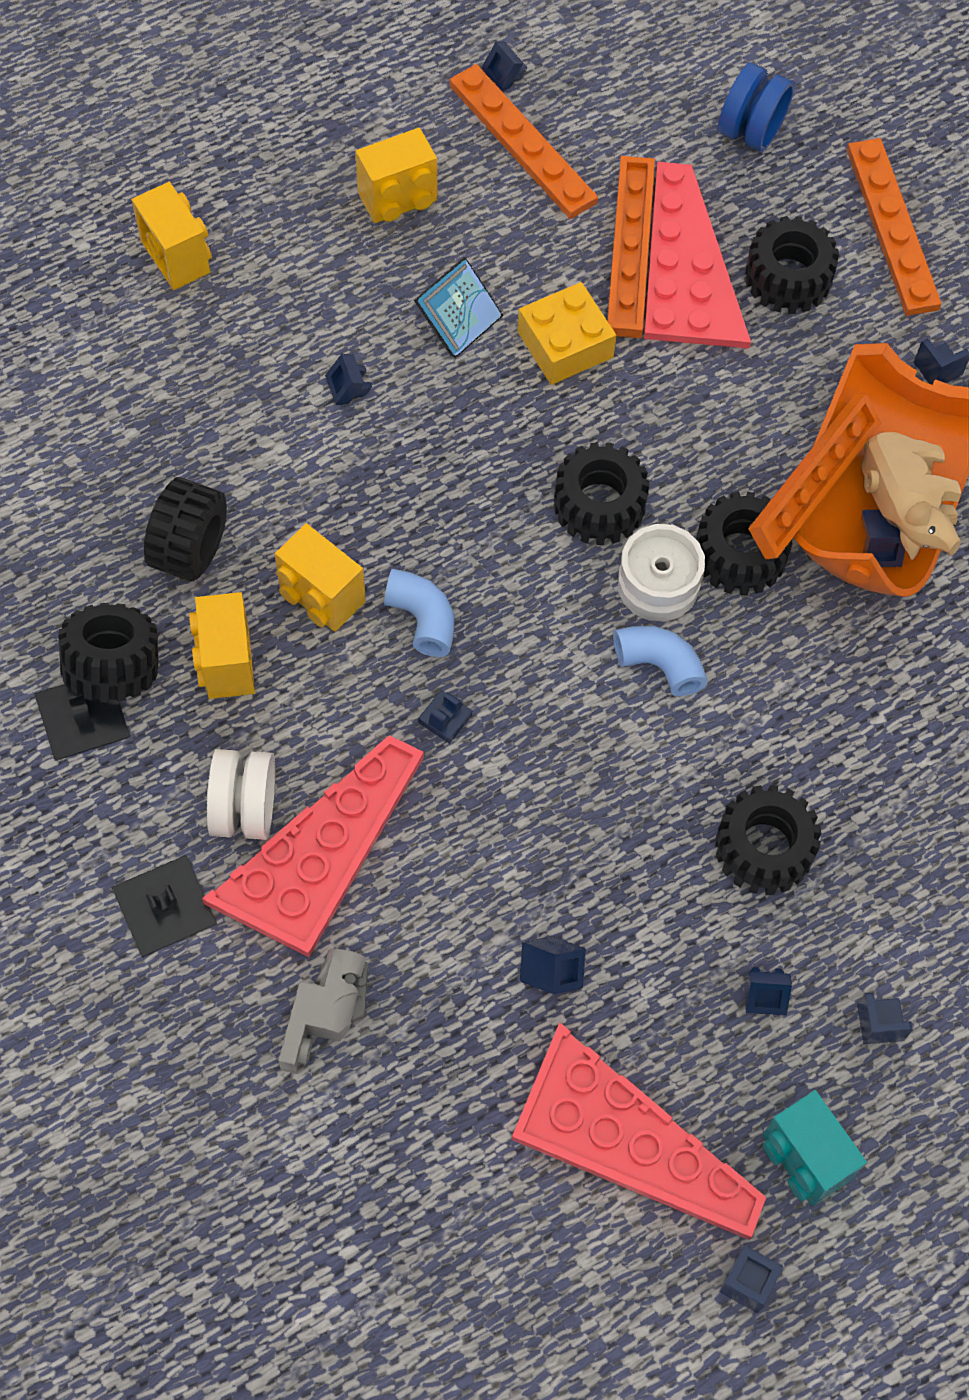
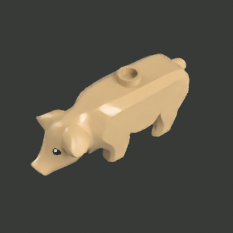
M883 432L869 438L864 445L865 454L861 463L865 477V491L872 493L886 521L900 530L901 543L910 559L916 557L920 547L942 550L953 556L961 543L953 526L957 523L958 513L954 505H946L941 502H958L961 488L958 481L932 475L931 473L934 465L933 462L944 463L945 454L941 446L912 439L897 432Z

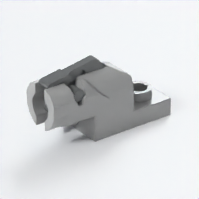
M330 949L315 984L300 981L278 1060L281 1071L297 1074L300 1063H308L313 1039L307 1038V1035L341 1041L348 1032L351 1022L364 1017L368 964L365 962L366 958L363 955L343 949Z

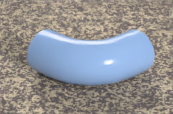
M391 569L385 591L384 605L406 610L416 618L417 628L412 644L418 652L433 657L448 655L454 637L455 616L446 594L428 579L410 572Z
M631 626L614 630V648L621 667L641 663H649L659 667L664 672L671 694L681 697L695 694L708 684L702 662L692 645L675 632L657 626Z

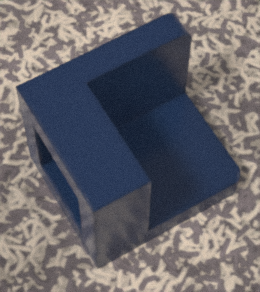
M926 339L920 343L914 364L929 384L933 385L934 380L947 383L963 375L969 361V351L964 349L954 354L946 342L935 347L929 339Z
M863 510L861 519L866 532L863 553H873L881 567H902L905 549L900 540V530L889 524L880 510Z
M551 936L522 942L521 982L553 995L583 988L586 948Z
M871 992L864 993L857 1004L864 1045L902 1042L906 1040L913 1030L911 1021L904 1022L900 998L875 1000L874 993Z
M744 1245L738 1252L719 1292L758 1314L765 1306L784 1266Z

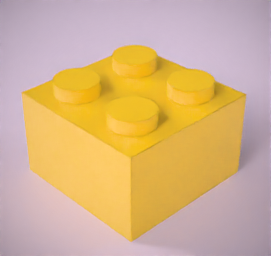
M420 127L355 150L358 194L374 224L383 220L393 221L402 213L413 209H426L433 202L437 201V157Z
M169 181L132 199L140 241L173 291L210 273L208 260L212 258V254L205 242V238L208 237V231L201 218H194L191 214V206L183 192L177 193Z
M582 282L518 309L517 332L551 385L614 358L616 334Z
M307 523L274 553L280 594L290 604L296 605L299 603L307 609V615L317 626L323 628L327 625L336 632L366 602L363 568Z
M242 592L195 597L196 612H190L189 619L191 634L194 636L195 647L192 648L199 687H206L209 699L255 694L249 627Z

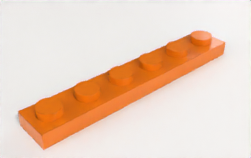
M477 64L449 79V86L569 219L574 218L598 203V196Z
M881 138L848 143L847 153L905 315L910 316L940 310L941 300Z
M621 156L607 317V321L616 336L642 338L655 166L654 158Z
M866 393L853 395L748 528L765 559L779 557L881 424Z

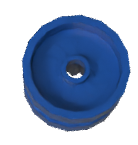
M748 62L735 79L725 100L719 117L718 133L733 140H737L744 134L746 146L759 152H764L785 119L793 98L795 81L781 75H775L768 81L766 68Z

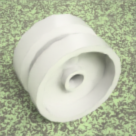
M654 524L643 527L630 536L622 550L618 574V592L623 604L633 614L648 621L666 622L680 618L689 611L699 595L705 568V555L699 542L688 531L669 524Z
M215 749L207 789V825L209 836L232 837L238 828L241 817V829L245 838L268 839L275 795L274 753L251 752L247 757L243 773V762L238 751Z

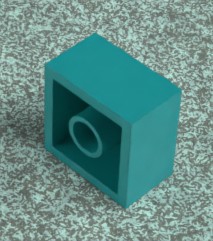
M816 1090L773 1117L762 1135L765 1139L762 1146L768 1158L775 1165L780 1163L790 1175V1178L787 1180L790 1189L800 1201L806 1199L811 1207L853 1180L868 1163Z

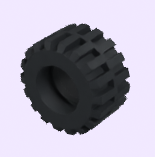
M788 216L780 217L779 222L771 220L767 222L766 228L760 227L756 237H753L745 275H747L746 285L747 287L752 286L750 293L754 298L761 296L760 304L765 307L769 303L773 304V311L780 313L783 307L788 308V314H796L797 308L801 307L804 313L810 311L812 304L815 307L819 306L822 303L823 297L827 298L838 265L839 249L835 248L836 241L834 237H828L829 231L825 227L818 228L816 226L817 222L811 219L809 222L802 221L803 217L795 216L794 220H789ZM778 260H795L802 263L806 268L791 269L780 264Z
M598 442L590 443L589 449L580 446L575 449V456L569 453L564 458V464L560 465L557 470L554 511L555 514H559L558 522L561 527L568 524L567 533L574 537L577 533H580L581 542L588 544L590 538L597 539L596 545H604L606 538H610L612 544L620 542L621 534L628 538L633 534L634 527L638 529L645 514L649 480L647 479L648 472L645 466L639 467L640 459L636 455L628 456L629 450L622 446L619 450L614 449L613 443L606 442L605 447H599ZM603 484L615 489L620 494V497L608 502H599L587 497L582 490L590 485Z
M176 477L173 481L171 480L158 497L148 520L144 537V560L147 566L190 582L197 580L209 567L221 542L227 516L225 494L222 491L182 477Z
M733 492L730 495V499L723 495L716 500L715 505L710 504L706 508L705 515H702L696 540L699 542L705 555L703 577L711 575L710 584L715 588L721 583L725 585L724 592L732 594L733 588L740 589L739 596L748 595L750 588H753L755 594L763 592L765 583L770 588L776 583L777 577L782 576L792 548V540L778 558L765 559L760 550L750 553L741 552L732 548L724 539L726 536L735 533L752 536L748 528L770 502V498L764 495L761 499L756 498L754 492H747L746 496H740L739 492Z
M100 603L99 606H85L83 611L76 610L71 614V618L65 619L62 623V629H59L58 634L60 674L63 677L64 684L71 686V691L76 695H80L83 692L84 699L91 701L100 699V702L109 703V700L121 702L126 701V697L131 696L135 698L141 695V690H148L152 686V681L156 680L158 675L157 627L155 623H151V618L147 614H140L139 609L135 607L127 608L126 604L120 603L116 605Z
M759 785L752 788L750 795L744 790L738 794L736 801L731 800L728 804L715 838V847H718L716 857L718 863L724 861L722 871L726 877L732 873L736 875L733 883L739 888L746 882L751 885L748 891L750 893L757 894L760 887L765 888V895H774L778 887L784 893L791 889L793 883L798 885L804 879L806 873L809 872L820 848L821 825H815L818 818L815 810H806L808 801L803 797L799 800L793 798L795 791L787 788L785 793L778 792L777 785H770L768 791H763L762 786ZM760 824L773 826L786 836L790 849L778 855L762 853L750 844L746 836V830Z

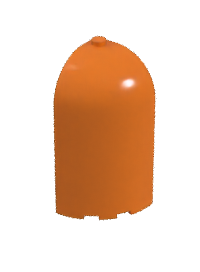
M888 343L855 344L814 445L853 395L866 393L881 422L871 437L883 432H897L912 439L941 446L945 454L944 463L933 462L934 465L931 473L932 475L958 481L962 494L969 475V387L953 386L938 380H934L933 385L921 381L915 377L917 370L903 362ZM863 446L795 534L794 539L803 551L819 566L849 584L885 595L912 596L921 590L930 578L941 550L920 547L914 559H910L905 550L902 567H881L873 553H863L866 532L861 519L862 511L879 510L872 493L865 491V477L861 468L865 454ZM954 501L941 502L946 505H954L955 509L958 505V502Z

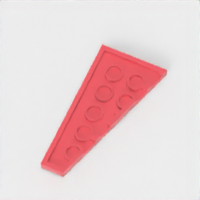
M657 162L644 339L750 348L751 340L692 165Z
M390 735L355 764V769L339 783L331 785L324 792V796L310 808L307 806L261 847L262 850L244 866L240 865L230 874V878L215 891L212 889L202 898L203 904L310 958L424 759V752Z
M559 1022L512 1135V1140L750 1240L756 1228L766 1196L727 1163H722L703 1146L700 1140L683 1130L672 1120L673 1118L623 1075L617 1074L600 1059V1056L589 1046H584L570 1034L571 1031Z

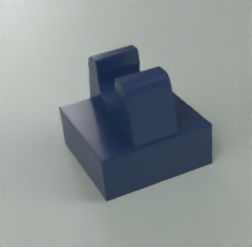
M499 41L494 43L481 69L501 91H505L511 88L514 81H518L523 77L527 66L524 65L522 60L505 41Z
M341 353L325 375L335 405L348 404L353 398L365 396L372 388L371 382L363 381L362 377L367 370L365 366L357 364L354 354Z
M440 690L420 715L418 723L450 744L471 718L473 710L462 704L459 699L450 693Z
M753 967L749 972L746 990V1013L787 1015L792 988L791 974L784 973L780 968H775V973L760 972L759 967Z

